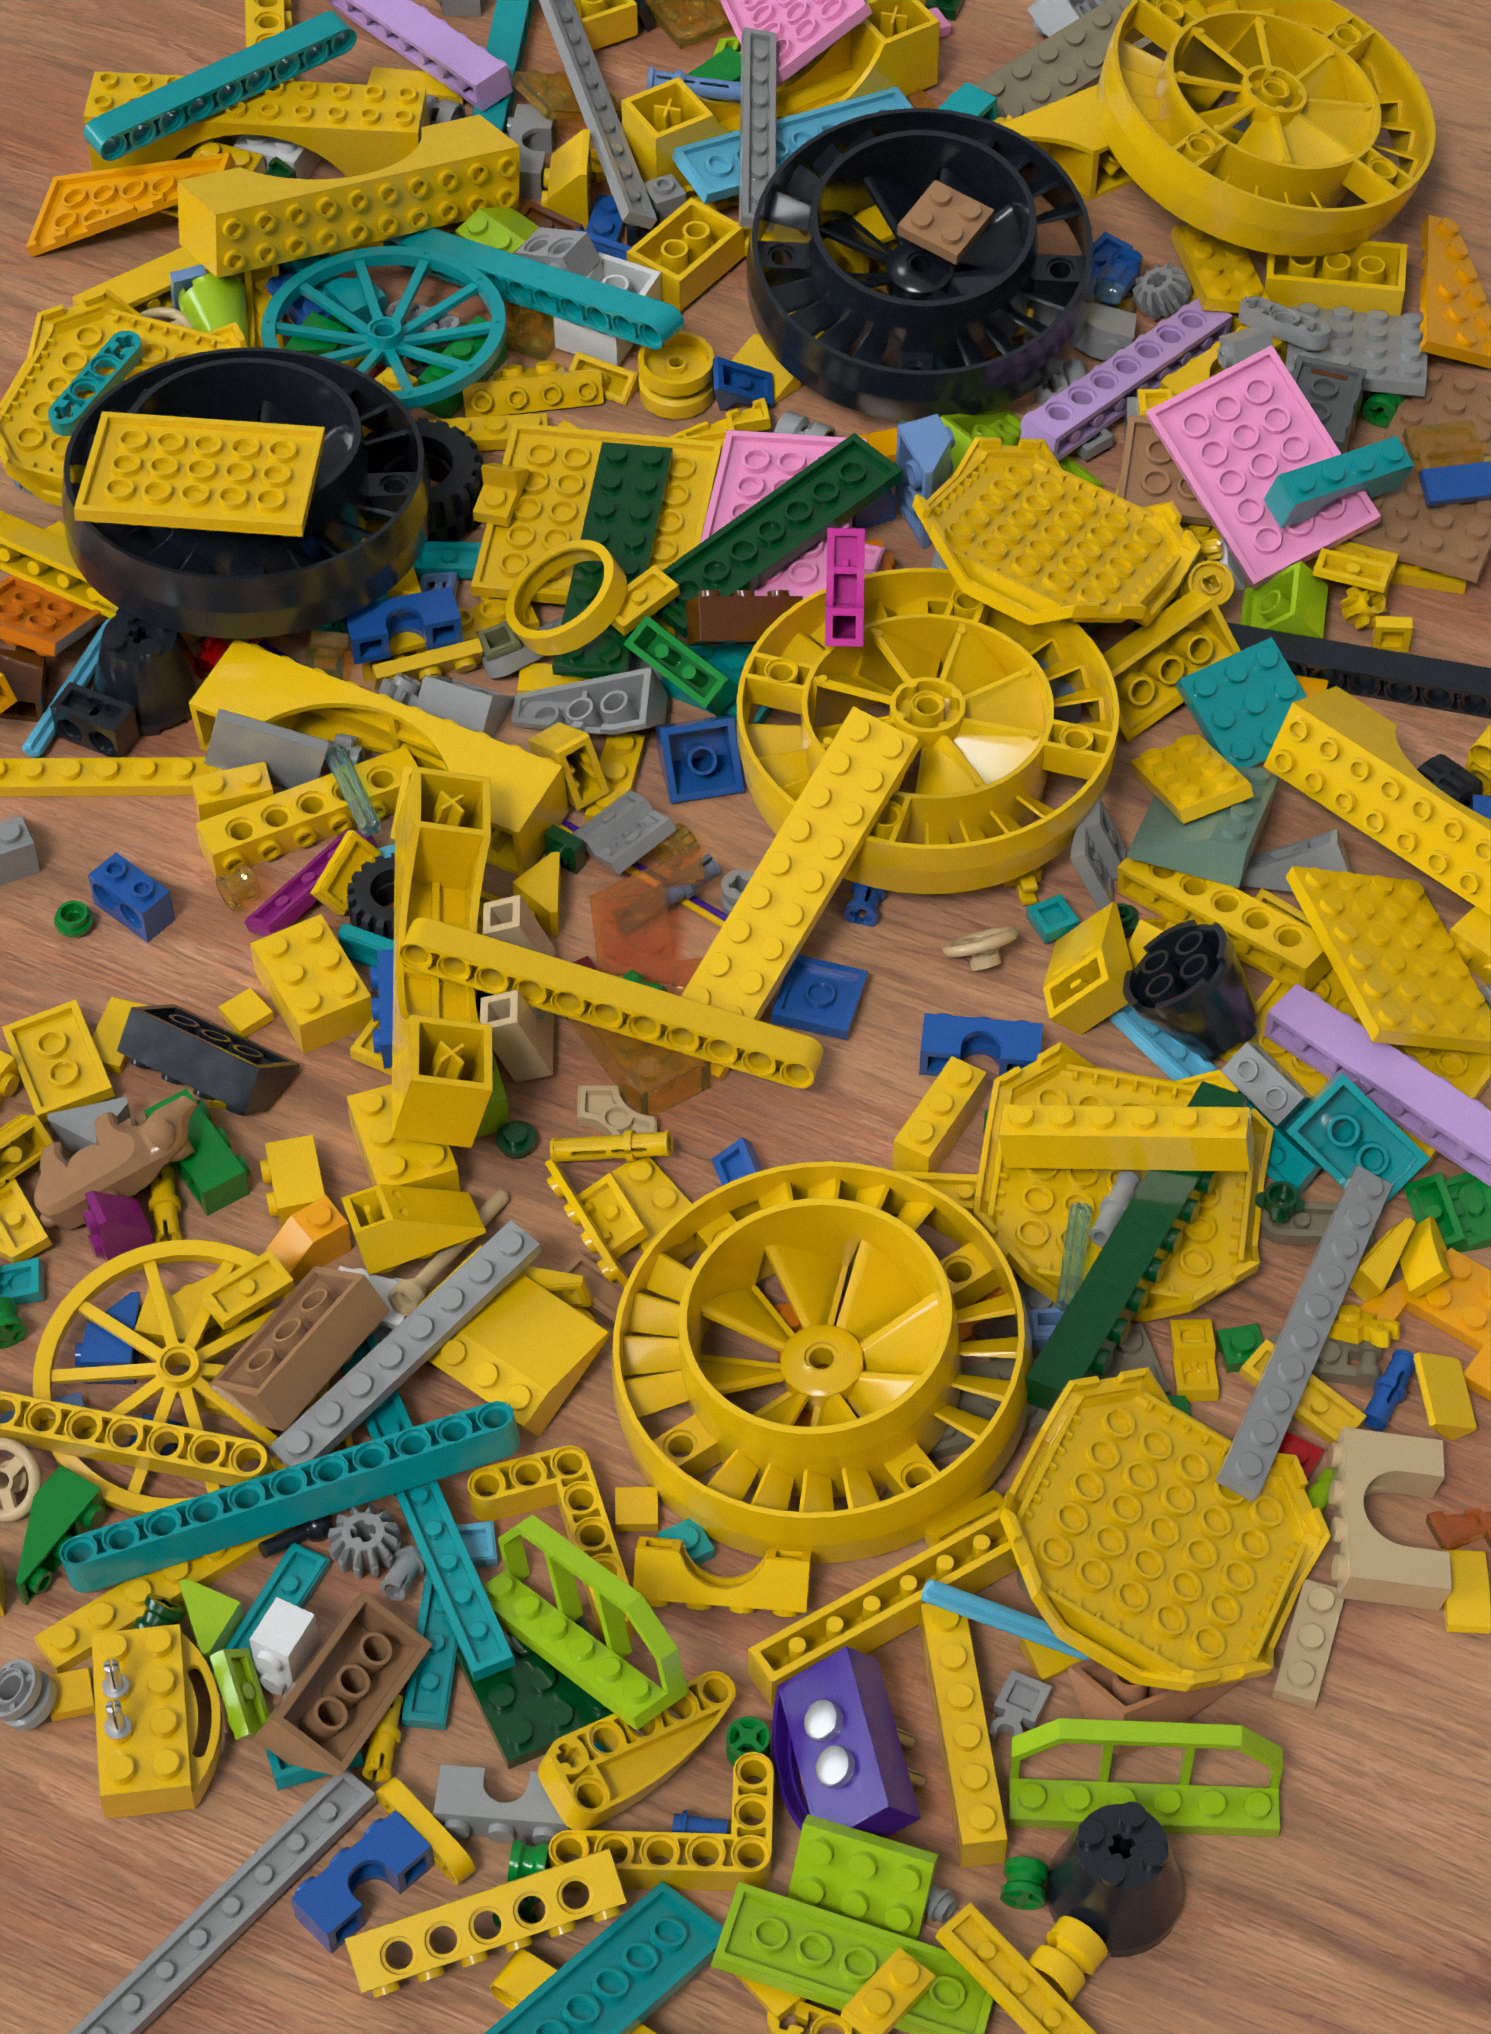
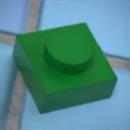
M1258 1324L1217 1330L1216 1342L1226 1374L1239 1372L1242 1365L1263 1343Z

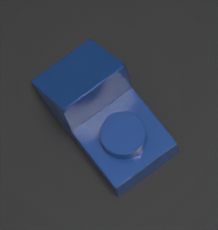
M721 357L713 359L714 392L719 410L723 411L737 402L752 406V401L759 398H765L767 408L774 405L772 373Z

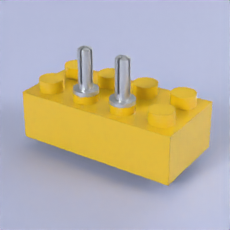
M180 1624L91 1634L99 1794L105 1819L196 1809L209 1787L216 1770L223 1737V1719L219 1694L213 1674L206 1660L197 1647L182 1633ZM191 1669H198L203 1676L212 1709L210 1738L206 1752L202 1757H195L193 1755L199 1730V1712L195 1691L188 1676V1672Z

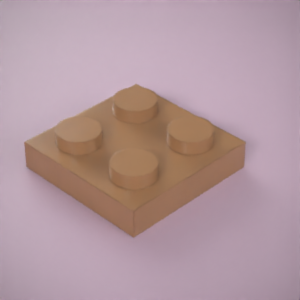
M935 180L897 225V235L957 265L993 221L994 209Z

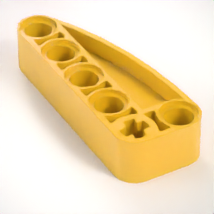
M710 1671L686 1681L688 1694L641 1727L640 1730L644 1736L636 1734L630 1725L616 1714H612L555 1740L538 1765L537 1775L565 1825L573 1830H589L620 1814L666 1782L705 1742L736 1696V1688L730 1677L719 1671ZM704 1694L712 1696L716 1703L708 1700ZM668 1710L677 1713L680 1719L671 1716ZM594 1743H599L602 1746H604V1748L607 1750V1753L598 1750L594 1746ZM578 1798L588 1801L592 1809L582 1806Z

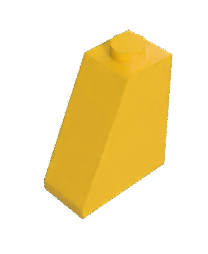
M558 722L527 739L532 754L542 758H551L563 766L567 800L577 811L610 793L591 738L586 732Z

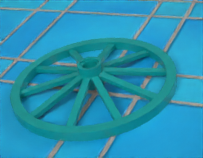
M377 246L336 254L296 273L276 291L269 301L262 318L261 335L263 347L280 349L277 343V334L353 345V347L319 356L338 362L367 356L356 368L367 375L376 365L390 366L401 389L391 392L399 398L407 409H413L451 397L482 377L495 363L505 343L507 323L504 302L499 291L487 276L469 263L454 256L425 248ZM388 265L416 267L393 316L383 317L367 267ZM356 270L372 321L366 324L313 288V286L341 273ZM428 270L446 274L467 285L402 326ZM476 294L484 301L492 319L491 322L416 333ZM303 295L359 334L288 324L280 321L290 305L299 296ZM488 334L481 349L468 362L415 347L416 345ZM406 356L453 370L454 372L439 380L413 388L401 360Z

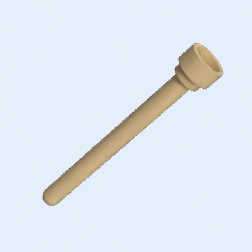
M496 1191L477 1211L484 1227L508 1203L509 1195L506 1191ZM469 1243L464 1245L455 1244L441 1249L414 1279L409 1278L399 1281L388 1294V1300L392 1308L397 1313L408 1317L425 1299L426 1289Z

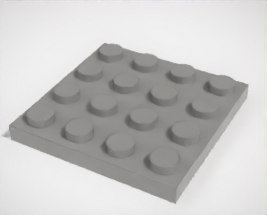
M1302 303L1298 307L1291 306L1293 310L1326 322L1331 327L1328 347L1323 350H1307L1292 343H1287L1285 366L1290 374L1294 370L1297 355L1366 369L1364 391L1425 396L1428 353L1419 351L1420 342L1423 340V333L1420 332V323L1424 320V317L1416 313H1406L1400 316L1388 315L1385 311L1377 309L1370 310L1368 313L1354 312L1346 306H1338L1333 310L1319 309L1313 303Z

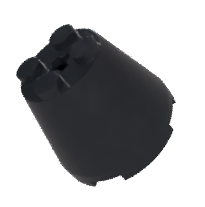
M118 608L116 615L108 621L102 633L93 690L134 706L139 736L160 735L161 729L171 727L181 721L187 724L192 720L189 701L203 684L204 675L181 632L153 625Z
M1189 920L1165 930L1143 947L1147 954L1141 959L1134 971H1126L1123 994L1134 1011L1184 1047L1199 1055L1204 1061H1212L1238 1043L1248 1042L1257 1032V1028L1254 1025L1257 1018L1255 1000L1233 941L1217 922L1213 925H1198L1195 920Z
M1137 1802L1106 1805L1089 1814L1057 1850L1049 1867L1046 1885L1047 1904L1054 1922L1056 1923L1062 1916H1070L1080 1920L1099 1935L1105 1943L1108 1953H1111L1110 1957L1118 1958L1138 1955L1160 1944L1171 1933L1172 1927L1177 1921L1184 1895L1182 1874L1162 1826Z

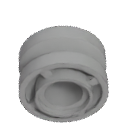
M23 1659L10 1661L0 1668V1720H3L18 1731H28L37 1727L48 1717L54 1707L57 1697L56 1684L49 1675L38 1670L30 1662Z

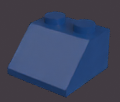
M722 715L655 726L659 760L670 803L745 792L734 717Z

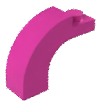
M827 528L825 646L863 647L865 528Z

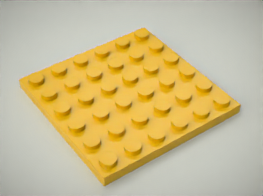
M512 423L502 464L529 469V476L509 527L486 524L471 583L472 596L507 599L508 593L519 574L535 558L554 546L568 541L580 540L602 442L673 448L674 458L650 566L655 565L661 571L700 544L723 448L722 442ZM574 565L561 570L547 580L535 593L531 601L566 605Z

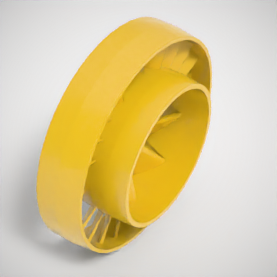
M1132 0L1123 11L1107 46L1097 87L1096 103L1098 118L1105 139L1120 165L1145 193L1181 220L1207 234L1241 247L1277 255L1322 256L1356 248L1363 242L1370 241L1379 235L1394 220L1416 190L1430 163L1436 140L1433 109L1420 79L1410 64L1381 33L1359 16L1332 0ZM1147 37L1168 54L1163 61L1132 44ZM1211 88L1236 92L1235 104L1198 114L1194 112L1182 95L1183 92ZM1243 118L1251 123L1236 145L1221 136V134ZM1380 128L1387 129L1396 149L1374 144ZM1375 149L1397 155L1400 168ZM1350 190L1367 203L1359 206L1338 208Z
M904 568L864 575L863 647L825 646L826 588L806 597L779 616L754 645L744 664L738 685L737 742L746 784L753 802L763 819L776 834L779 832L843 724L839 723L848 716L853 706L861 710L879 702L890 704L889 716L878 717L877 719L911 735L922 744L919 749L921 751L915 794L899 791L902 778L843 877L847 880L873 888L914 894H950L995 886L1027 874L1060 854L1073 842L1076 828L1091 811L1098 798L1102 799L1116 753L1119 726L1118 692L1112 672L1103 654L1094 641L1076 622L1062 619L1029 626L964 594L949 569ZM1032 655L1048 664L1049 667L1042 670ZM1062 676L1076 692L1053 699L1049 681ZM1084 703L1094 722L1074 724L1054 719V708ZM761 705L801 714V725L753 724ZM1049 771L1088 780L1072 798L1056 810L1041 803ZM1036 814L1042 818L1036 822L1031 823Z
M802 1162L755 1172L715 1189L684 1209L648 1245L624 1287L617 1309L613 1331L612 1385L624 1440L636 1467L649 1487L655 1486L658 1490V1497L683 1521L691 1519L703 1528L708 1537L731 1548L758 1557H764L768 1547L812 1551L811 1564L841 1563L889 1553L924 1538V1530L947 1519L975 1499L981 1497L990 1488L1016 1450L1031 1406L1028 1403L1026 1376L1033 1366L1031 1330L1027 1311L1012 1269L1000 1247L970 1212L952 1198L924 1182L882 1167L851 1162ZM882 1210L889 1211V1212H892V1213H896V1214H898V1216H897V1218H896V1217L892 1216L891 1214L886 1213V1212H884V1211H882ZM923 1223L951 1238L962 1247L939 1261L929 1245L915 1231ZM698 1249L701 1256L692 1270L681 1264L687 1256ZM853 1265L836 1326H834L848 1266ZM771 1275H777L802 1330L796 1334L757 1287V1282ZM957 1279H965V1280H967V1281L959 1282V1283L954 1282V1280H957ZM998 1287H1001L1005 1293L971 1305ZM654 1292L679 1301L680 1305L652 1297ZM1012 1314L1016 1315L1018 1337L960 1342L959 1323ZM715 1321L781 1352L780 1363L701 1354V1342L712 1322ZM639 1332L677 1338L632 1336V1333ZM961 1355L1016 1359L1011 1380L963 1375ZM824 1364L830 1365L829 1367H827V1368H825V1369H817V1368H816V1367L819 1366V1365H824ZM675 1371V1372H669V1373H663V1374H657V1375H651V1376H645V1377H639V1378H633V1379L624 1380V1376H627V1375H637V1374H647V1373H657V1372ZM782 1381L786 1393L753 1414L742 1410L722 1396L723 1394ZM961 1390L1001 1402L991 1421L957 1408ZM687 1401L692 1415L654 1440L650 1439L637 1419ZM848 1405L851 1406V1408L855 1411V1413L858 1415L859 1418H857V1417L855 1416V1414L853 1413V1411L850 1409V1407H849ZM803 1408L813 1411L810 1427L793 1426ZM950 1425L974 1439L975 1442L953 1463L939 1472L927 1455L940 1441ZM681 1452L690 1453L685 1457H675V1455ZM720 1462L723 1463L706 1486L695 1479ZM752 1483L757 1485L758 1488L751 1503L742 1502ZM886 1484L895 1496L880 1501L875 1487ZM790 1496L801 1498L799 1512L787 1511ZM846 1496L848 1509L834 1511L833 1498Z

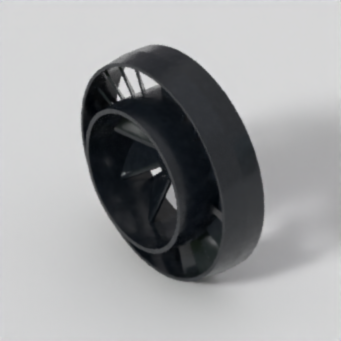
M904 108L866 114L826 129L800 146L779 166L768 181L754 215L747 251V295L750 311L760 336L776 360L806 387L830 401L864 414L893 420L914 421L938 414L939 417L951 414L974 416L1009 404L1040 386L1068 359L1083 334L1091 310L1095 277L1092 229L1087 209L1072 179L1060 164L1030 139L999 123L972 114L933 108ZM935 180L994 209L993 221L957 265L897 235V225ZM1041 195L1054 209L1036 215L1033 198ZM876 205L899 245L891 250L856 221L852 215L867 207ZM1064 219L1076 238L1083 256L1037 254V225ZM770 222L807 231L806 243L761 241ZM826 238H829L886 263V272H844L829 255L823 242ZM886 285L889 295L877 292L871 288ZM1032 301L1040 302L1062 312L1049 326L1027 316ZM1022 326L1036 337L1019 347L1011 338ZM824 330V333L816 339L815 336ZM998 350L1003 354L988 361L985 359Z
M242 347L199 352L157 364L121 382L103 395L87 411L76 426L65 453L62 484V510L66 539L70 554L86 581L100 595L134 617L173 631L205 637L240 639L274 637L320 627L353 614L382 597L410 571L426 544L431 527L432 497L429 467L419 429L408 409L398 397L371 376L330 358L289 349ZM102 411L325 427V443L303 537L75 521L74 506ZM361 425L378 435L364 441ZM387 440L405 457L415 472L368 473L365 445ZM387 522L377 532L367 530L369 523Z

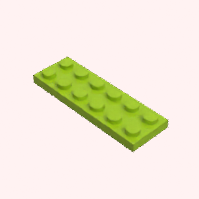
M738 1881L711 1963L713 1968L843 2010V2007L900 1947L936 1975L933 1985L894 2028L910 2034H984L993 2003V1998L947 1950Z

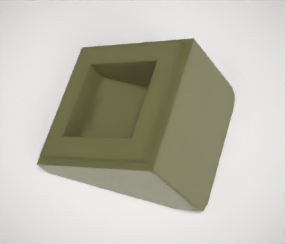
M507 621L476 633L487 662L522 648L517 635L510 628Z

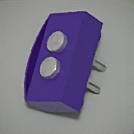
M845 1646L777 1686L772 1721L774 1768L783 1801L800 1830H802L803 1822L807 1814L887 1838L921 1819L912 1786L915 1788L923 1787L926 1778H924L925 1775L923 1773L910 1769L906 1765L902 1747L906 1749L913 1747L915 1743L914 1735L896 1728L878 1659ZM797 1764H798V1768H799V1772H800V1776H801V1780H802V1784H803V1788H804L806 1800H805V1798H804V1794H803V1791H802V1788H801V1785H800L799 1775H798V1770H797Z

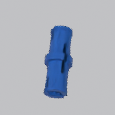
M1404 1349L1394 1351L1383 1376L1376 1379L1373 1385L1374 1394L1364 1411L1367 1417L1363 1424L1366 1427L1380 1432L1383 1429L1385 1430L1396 1405L1404 1401L1407 1395L1405 1387L1415 1370L1414 1354Z

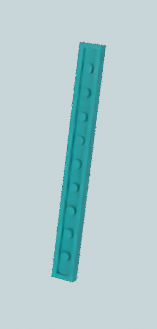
M373 1334L368 1336L354 1351L352 1359L340 1367L344 1376L377 1346ZM397 1389L363 1421L371 1440L413 1427ZM437 1480L395 1493L394 1495L474 1682L515 1666L513 1654Z

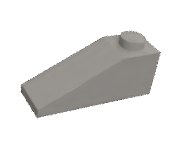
M1033 301L1031 308L1035 311L1033 319L1046 326L1051 325L1062 313L1037 301ZM1092 302L1086 327L1075 348L1090 357L1107 361L1118 350H1123L1133 342L1137 314Z
M1335 829L1253 855L1240 886L1293 892L1285 878L1292 866L1316 867L1323 870L1348 871L1353 873V869L1339 831Z

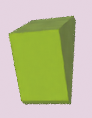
M186 1578L179 1581L183 1602L187 1610L197 1649L211 1669L212 1663L209 1656L225 1648L244 1618L241 1602Z

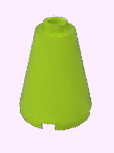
M212 273L192 280L193 287L186 292L184 288L180 291L178 296L180 311L193 329L209 332L236 322L249 347L246 288L241 278L238 277V280L231 278V275L216 278Z

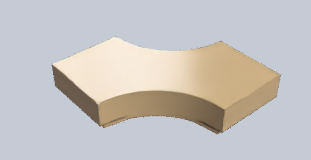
M578 1085L577 1126L590 1127L604 1135L624 1134L625 1130L634 1129L636 1133L657 1132V1118L637 1113L629 1108L620 1097L618 1085ZM653 1156V1157H650V1158H651V1159H657V1156Z

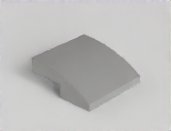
M628 790L573 832L572 835L584 840L585 851L613 873L619 875L677 829L670 817L652 809L646 797Z
M1098 798L1091 811L1076 828L1070 856L1098 910L1113 902V880L1117 879V866L1127 857L1128 849L1101 798Z

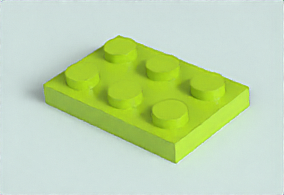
M807 1814L802 1825L787 1897L918 1940L923 1927L939 1854Z

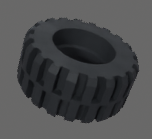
M417 418L415 422L422 438L430 480L440 482L431 487L432 517L427 542H449L451 540L457 542L465 536V531L470 532L478 523V521H474L473 509L483 487L481 466L484 464V459L474 440L466 436L465 432L456 426L450 428L449 424L444 421L436 420V422H429L428 418ZM371 432L364 438V441L378 434ZM387 440L365 445L368 473L415 472L405 457Z

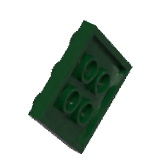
M583 1616L574 1621L591 1634ZM510 1632L504 1633V1636L513 1654L515 1666L474 1682L462 1652L456 1653L457 1663L508 1769L545 1755L552 1743L558 1738L614 1714Z

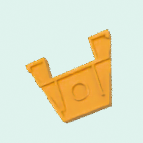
M1450 1248L1443 1253L1452 1276L1448 1280L1417 1298L1409 1292L1404 1278L1359 1307L1361 1311L1377 1314V1320L1386 1319L1397 1322L1406 1311H1409L1477 1350L1478 1354L1464 1372L1468 1389L1491 1401V1270Z

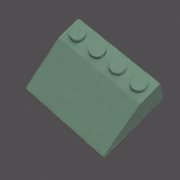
M1235 767L1251 783L1254 797L1182 824L1154 796L1128 850L1127 858L1239 888L1271 815L1279 777L1269 774L1261 768Z

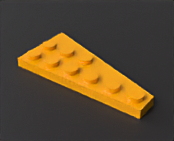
M229 152L54 176L26 249L30 256L34 257L177 205V181L233 169L236 162Z
M1428 215L1421 224V248L1425 251V256L1421 260V269L1424 270V275L1421 278L1420 311L1424 314V320L1420 323V332L1423 333V340L1420 342L1419 351L1491 369V308L1460 233L1459 226L1450 218Z

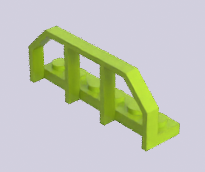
M533 1514L497 1538L505 1571L484 1584L483 1588L499 1624L636 1731L688 1694L679 1650L642 1594ZM521 1536L544 1552L558 1609L521 1582L531 1575ZM574 1575L593 1588L607 1646L574 1622L583 1615ZM623 1612L656 1659L662 1688L623 1659L632 1652Z
M1059 1718L1012 1737L1009 1759L1008 1827L1076 1830L1089 1814L1101 1807L1111 1804L1137 1802L1160 1823L1165 1833L1279 1837V1785L1283 1772V1748L1242 1725ZM1062 1743L1101 1744L1098 1781L1019 1778L1020 1761L1024 1758ZM1114 1745L1182 1748L1178 1769V1784L1108 1782ZM1196 1748L1238 1750L1268 1766V1788L1189 1785Z

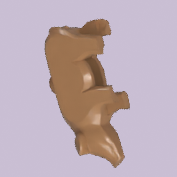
M181 1096L155 1110L145 1124L138 1126V1122L134 1118H129L119 1124L118 1118L114 1113L107 1112L97 1117L94 1121L96 1143L79 1150L71 1157L69 1162L63 1154L61 1142H53L42 1149L40 1177L35 1181L37 1186L34 1193L35 1206L42 1213L39 1218L40 1223L47 1228L55 1226L63 1230H70L83 1225L85 1221L82 1212L88 1210L85 1193L97 1191L131 1198L147 1187L164 1165L169 1162L183 1160L195 1153L193 1146L188 1141V1126L192 1112L198 1104L185 1096Z

